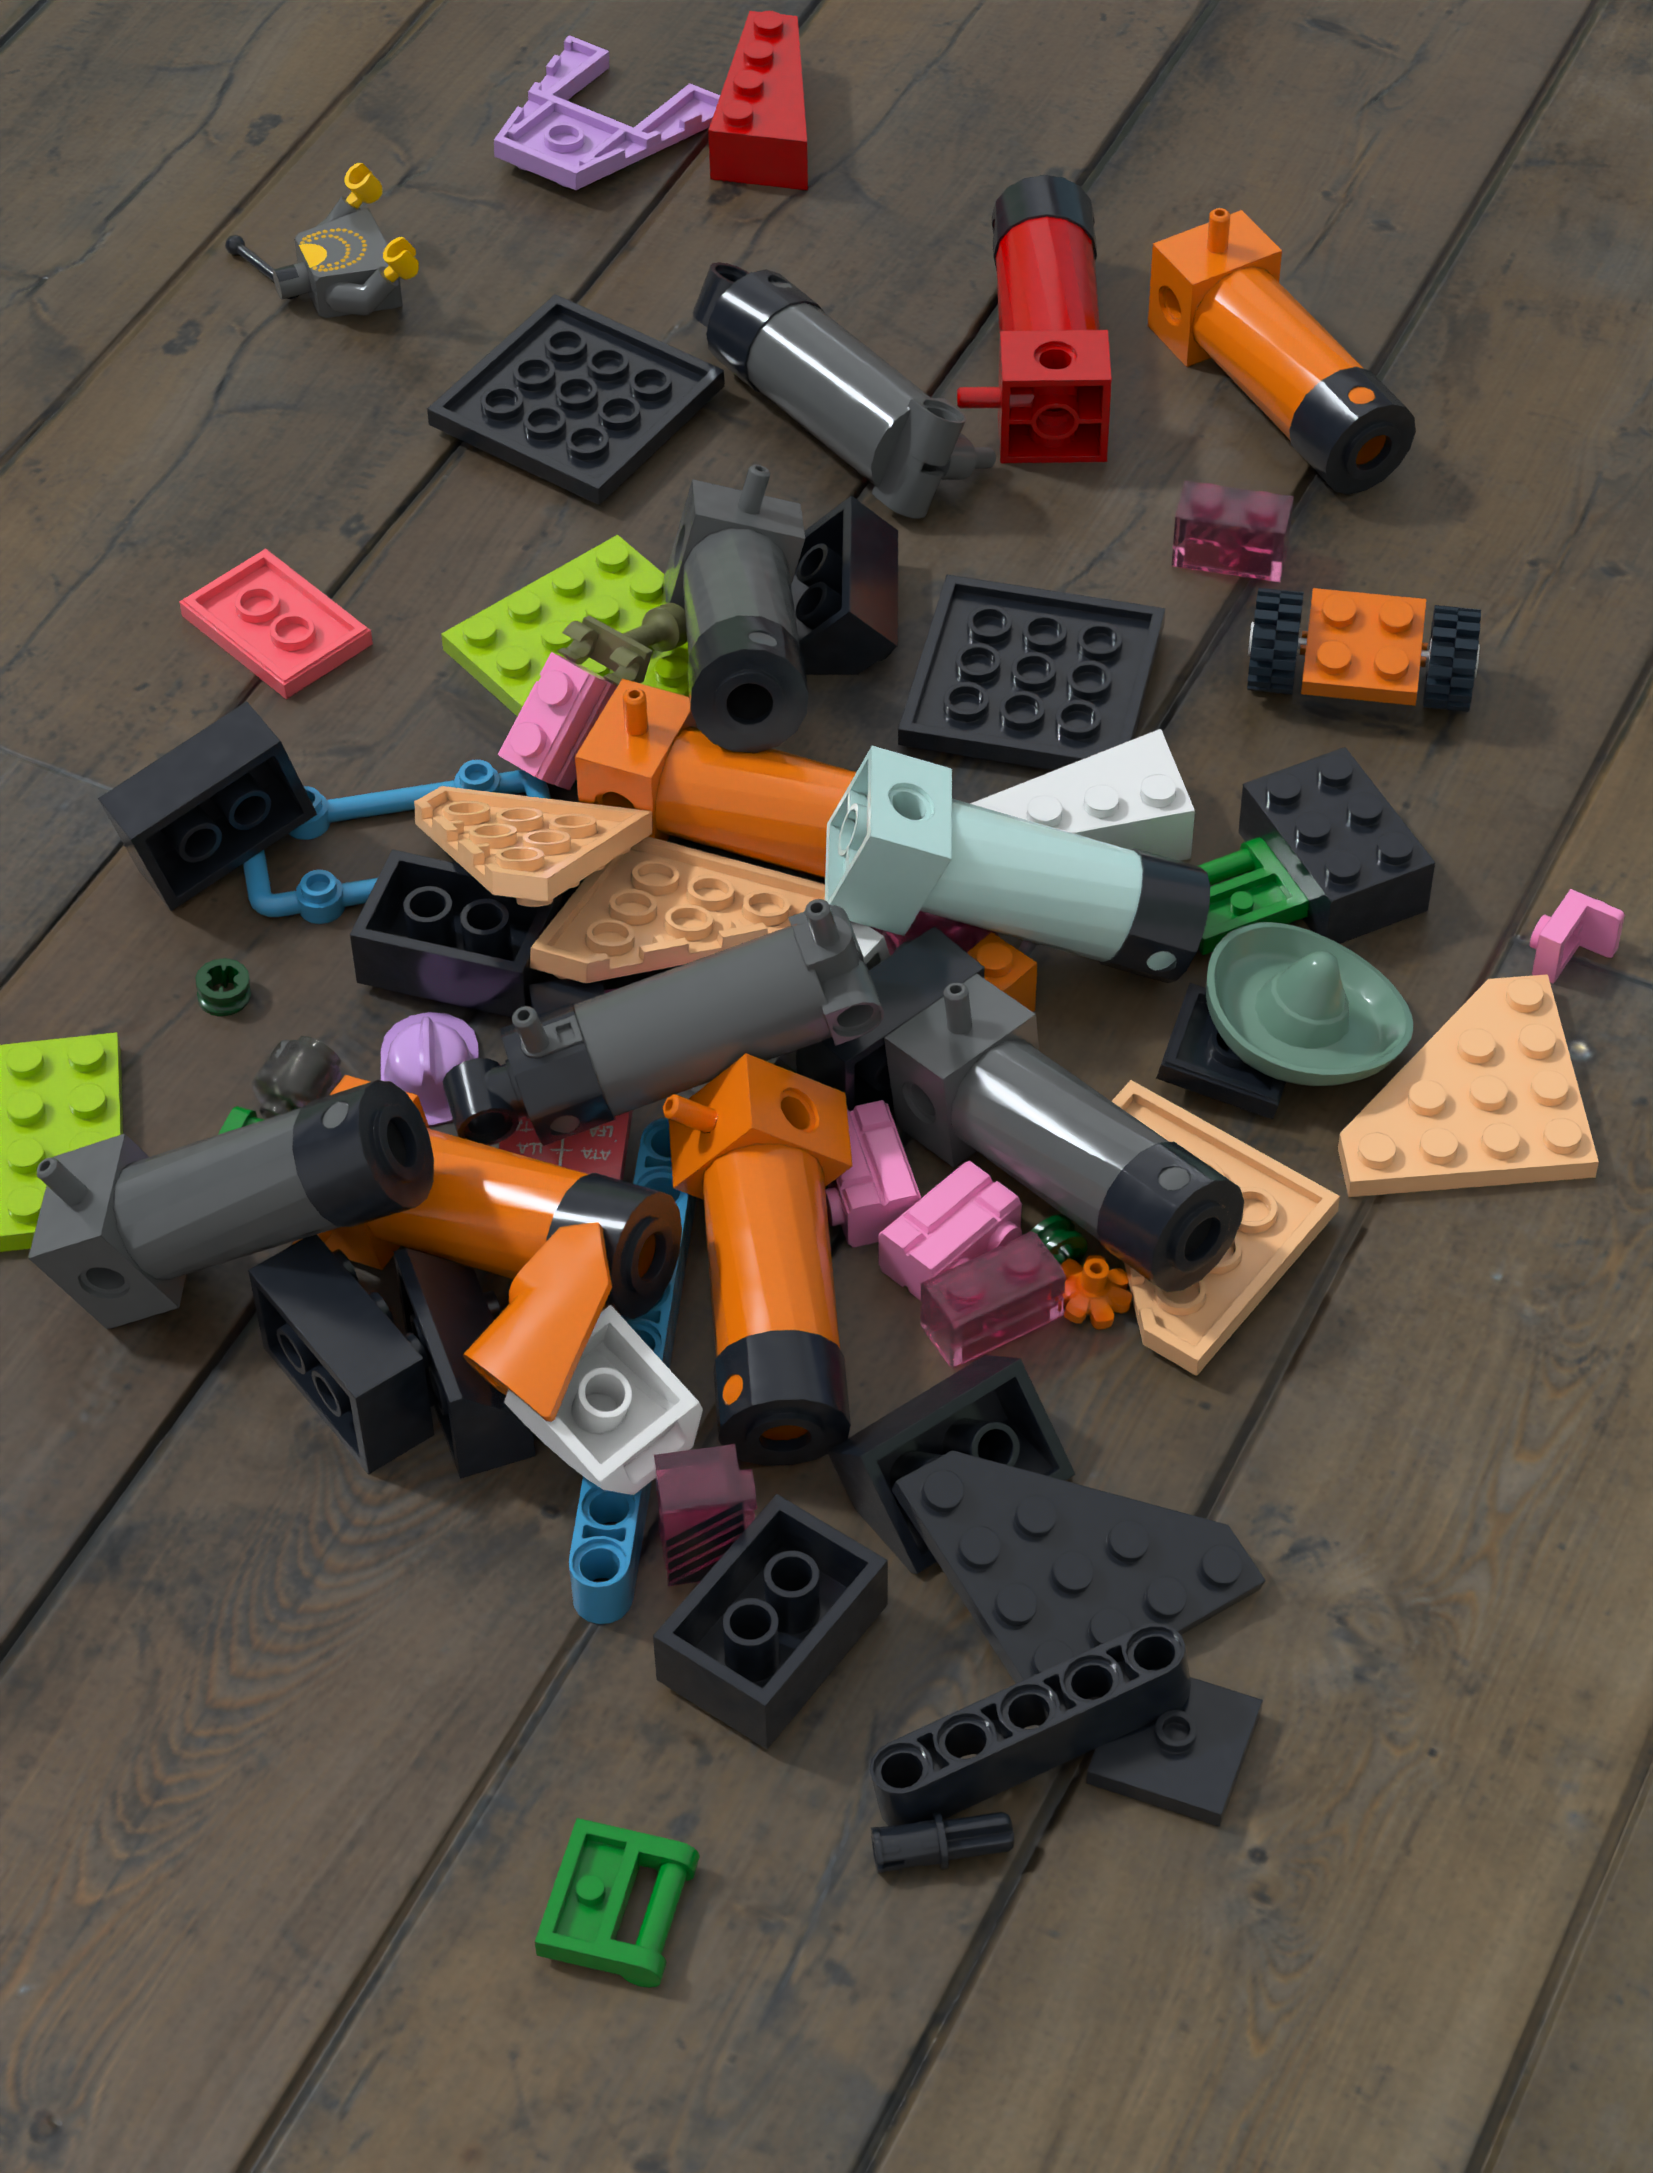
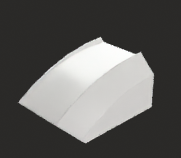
M611 1305L601 1312L554 1421L548 1422L509 1389L504 1401L514 1414L546 1446L587 1480L603 1490L635 1495L693 1448L703 1411L700 1402Z

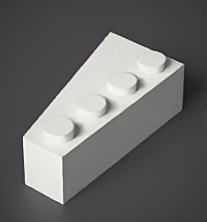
M1161 729L970 803L1129 850L1137 848L1178 861L1191 859L1195 809Z

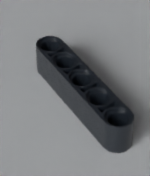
M1151 1623L1137 1627L887 1743L877 1750L871 1759L869 1769L882 1819L888 1826L932 1820L933 1813L937 1812L941 1813L942 1819H946L1157 1720L1164 1712L1179 1709L1189 1698L1191 1690L1186 1647L1182 1636L1174 1628L1165 1624ZM1155 1668H1164V1669H1160V1670H1156V1671H1155V1670H1151V1669H1155ZM1096 1696L1101 1697V1698L1094 1699V1700H1089V1699H1088V1698H1092V1697H1096ZM1033 1725H1038V1726H1039V1727H1036V1728H1033V1729H1024V1728H1026V1727L1033 1726ZM971 1754H975V1755H976L975 1757H971V1758H967V1759L962 1758V1757H964V1756L971 1755ZM913 1784V1785L910 1786V1787L898 1788V1787H900L901 1785Z

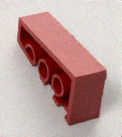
M749 11L708 130L710 179L808 191L807 132L798 16L779 14L775 11Z

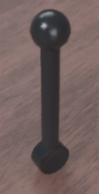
M232 235L227 238L225 248L228 253L242 256L274 281L272 272L274 268L245 247V241L241 236ZM294 296V297H290V298H286V299H294V298H296V297H298V296Z

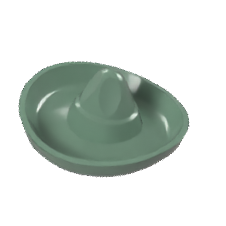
M1259 922L1240 927L1228 933L1217 944L1211 955L1207 971L1206 1000L1211 1019L1227 1046L1244 1063L1274 1079L1306 1086H1334L1361 1080L1386 1068L1403 1051L1412 1038V1014L1396 987L1362 957L1343 945L1315 932L1288 924Z

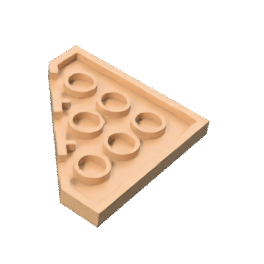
M441 786L414 801L415 824L490 893L514 897L517 904L526 907H540L551 904L555 897L569 888L577 887L581 880L595 871L604 869L608 862L621 854L630 852L631 847L652 834V811L446 786Z
M646 837L631 847L630 852L619 855L608 862L604 869L593 872L583 880L532 945L530 950V968L553 974L559 979L591 983L684 965L791 926L788 917L804 912L806 905L812 900H825V884L660 839Z
M1548 974L1488 979L1340 1132L1338 1152L1348 1197L1596 1178L1599 1161Z
M1130 1080L1112 1102L1169 1142H1176L1238 1185L1244 1198L1242 1222L1232 1245L1220 1262L1202 1280L1181 1291L1166 1292L1124 1263L1143 1345L1197 1376L1338 1212L1340 1196Z

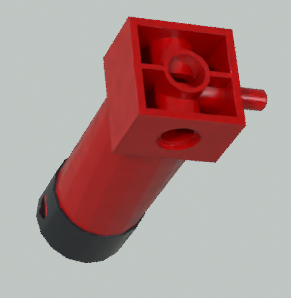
M1049 175L1024 178L1007 187L995 202L991 217L994 234L993 257L997 271L1000 330L999 387H959L957 389V406L960 409L998 408L1000 463L1107 462L1112 377L1108 330H1100L1095 268L1097 246L1092 202L1079 185L1066 178Z

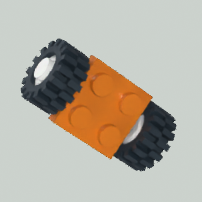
M1258 588L1254 622L1251 623L1248 649L1250 663L1247 690L1293 694L1297 650L1300 649V655H1305L1301 694L1415 706L1420 667H1425L1427 662L1423 708L1470 711L1474 678L1477 675L1479 660L1481 609L1435 605L1429 650H1427L1428 643L1422 642L1426 599L1313 588L1308 631H1302V638H1299L1304 592Z

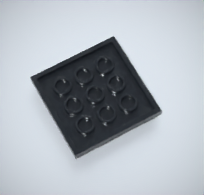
M554 294L427 408L428 423L436 429L600 505L725 387L724 370Z
M946 575L898 728V745L1057 770L1133 740L1163 632L1166 608Z

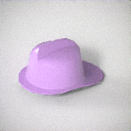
M427 1012L411 1015L401 1020L384 1036L381 1047V1080L391 1081L403 1091L418 1095L430 1127L453 1121L442 1081L446 1073L454 1066L464 1061L479 1058L478 1042L474 1030L464 1020L450 1014Z

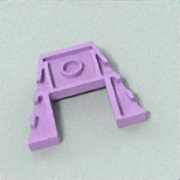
M569 35L564 41V51L561 55H554L547 64L544 79L541 83L535 82L528 91L527 103L523 108L517 106L495 137L494 157L516 165L522 170H527L550 179L563 187L578 190L709 128L720 95L689 83L633 128L567 101L609 69L608 50Z

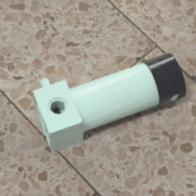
M871 746L827 823L825 901L829 905L843 908L849 920L855 923L905 936L919 911L1098 960L1101 965L1165 983L1177 981L1187 971L1197 953L1205 930L1210 905V883L1208 873L1201 867L1137 848L1129 850L952 799L951 768L876 746Z

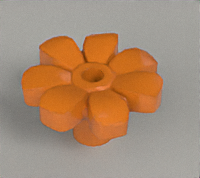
M1088 1256L1084 1267L1071 1258L1065 1260L1059 1266L1058 1277L1061 1281L1052 1284L1050 1300L1055 1306H1066L1064 1311L1066 1319L1080 1324L1087 1315H1090L1093 1328L1100 1330L1112 1326L1114 1320L1113 1312L1122 1314L1130 1309L1132 1294L1126 1290L1129 1284L1127 1273L1121 1268L1109 1270V1266L1103 1256Z

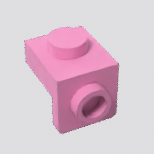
M1570 889L1552 917L1544 914L1535 926L1529 944L1531 948L1536 950L1532 975L1548 974L1550 983L1554 984L1579 946L1604 957L1612 958L1619 946L1625 917L1624 912L1603 901L1593 899Z

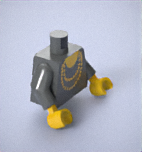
M356 163L349 168L344 179L346 187L352 191L348 197L341 196L326 219L316 227L297 234L294 239L297 256L296 264L276 268L272 271L275 287L281 300L308 293L318 315L324 318L350 314L366 316L373 311L402 307L400 278L404 280L415 277L419 270V262L415 258L416 249L404 237L393 239L387 245L369 208H360L363 202L370 204L381 197L382 185L363 163Z

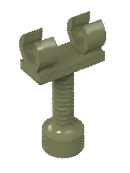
M675 603L662 604L645 614L642 626L623 634L589 615L583 618L582 623L573 621L564 629L562 633L574 640L567 648L563 647L557 651L560 655L578 665L591 658L613 670L614 673L604 675V679L615 686H618L622 679L642 683L644 682L653 652L649 647L660 652H667L687 642L685 610Z

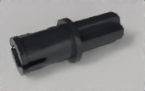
M937 1812L933 1813L932 1820L897 1826L871 1827V1841L876 1872L880 1874L887 1871L901 1870L902 1868L939 1864L941 1870L949 1868V1860L1008 1852L1014 1848V1832L1011 1818L1004 1812L943 1820L941 1813Z

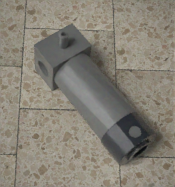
M761 465L749 467L743 490L692 479L664 576L666 603L678 604L685 610L689 653L687 676L690 710L697 728L713 744L733 752L758 753L777 747L795 734L807 714L809 694L804 658L799 647L791 587L805 542L801 504L764 496L771 473L766 467Z
M977 973L963 983L948 985L943 991V997L884 1037L896 1126L953 1168L975 1152H979L1100 1240L1102 1247L1166 1292L1181 1291L1202 1280L1220 1262L1232 1245L1242 1222L1244 1198L1240 1187L1176 1142H1169L1041 1053L1039 1051L1036 1014Z
M375 1080L313 1100L303 1108L151 1157L124 1133L76 1150L46 1158L38 1165L36 1175L46 1184V1189L28 1259L106 1329L174 1310L180 1306L186 1274L332 1229L357 1226L419 1206L428 1198L434 1182V1155L430 1136L420 1111L408 1094L393 1082Z

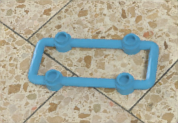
M471 760L460 767L454 780L329 800H326L315 788L304 786L317 815L288 834L302 840L314 839L324 834L332 822L415 810L414 801L441 786L505 794L526 793L530 797L551 799L545 781L532 776L524 770L498 773L490 763L484 760ZM265 850L243 863L248 899L256 912L267 917L300 914L303 919L315 924H325L336 920L342 915L346 906L365 904L378 879L372 878L341 883L329 871L313 870L302 877L296 891L272 894Z

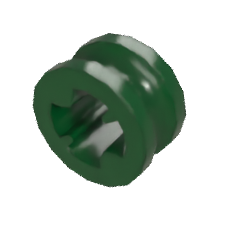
M227 958L214 959L205 963L196 974L198 1004L203 1011L215 1016H228L241 1011L249 1003L251 998L249 972L240 962ZM223 983L224 988H227L228 983H233L234 989L223 992V987L221 986L219 991H213V986Z
M1060 1214L1051 1216L1037 1224L1026 1236L1023 1242V1251L1030 1260L1036 1261L1035 1267L1043 1277L1052 1278L1058 1276L1059 1266L1065 1260L1071 1258L1079 1263L1087 1251L1088 1242L1080 1232L1075 1231V1225L1067 1216Z

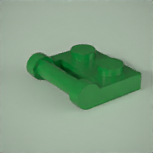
M1260 837L1242 843L1239 851L1198 865L1208 873L1211 886L1209 912L1205 930L1198 947L1202 955L1213 952L1223 937L1240 927L1259 922L1288 924L1307 917L1309 900L1267 843Z
M576 1818L535 1939L536 1956L621 1975L626 1981L640 1987L652 1988L659 1986L667 1963L666 1959L662 1956V1952L684 1883L694 1878L700 1859L699 1852L694 1847L680 1841ZM643 1866L655 1869L658 1875L636 1944L634 1945L617 1941L616 1938L639 1868Z

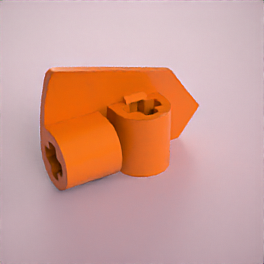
M594 1222L559 1227L513 1279L509 1289L510 1304L463 1354L465 1360L488 1383L505 1395H507L509 1389L548 1422L554 1421L575 1369L612 1289L601 1224Z

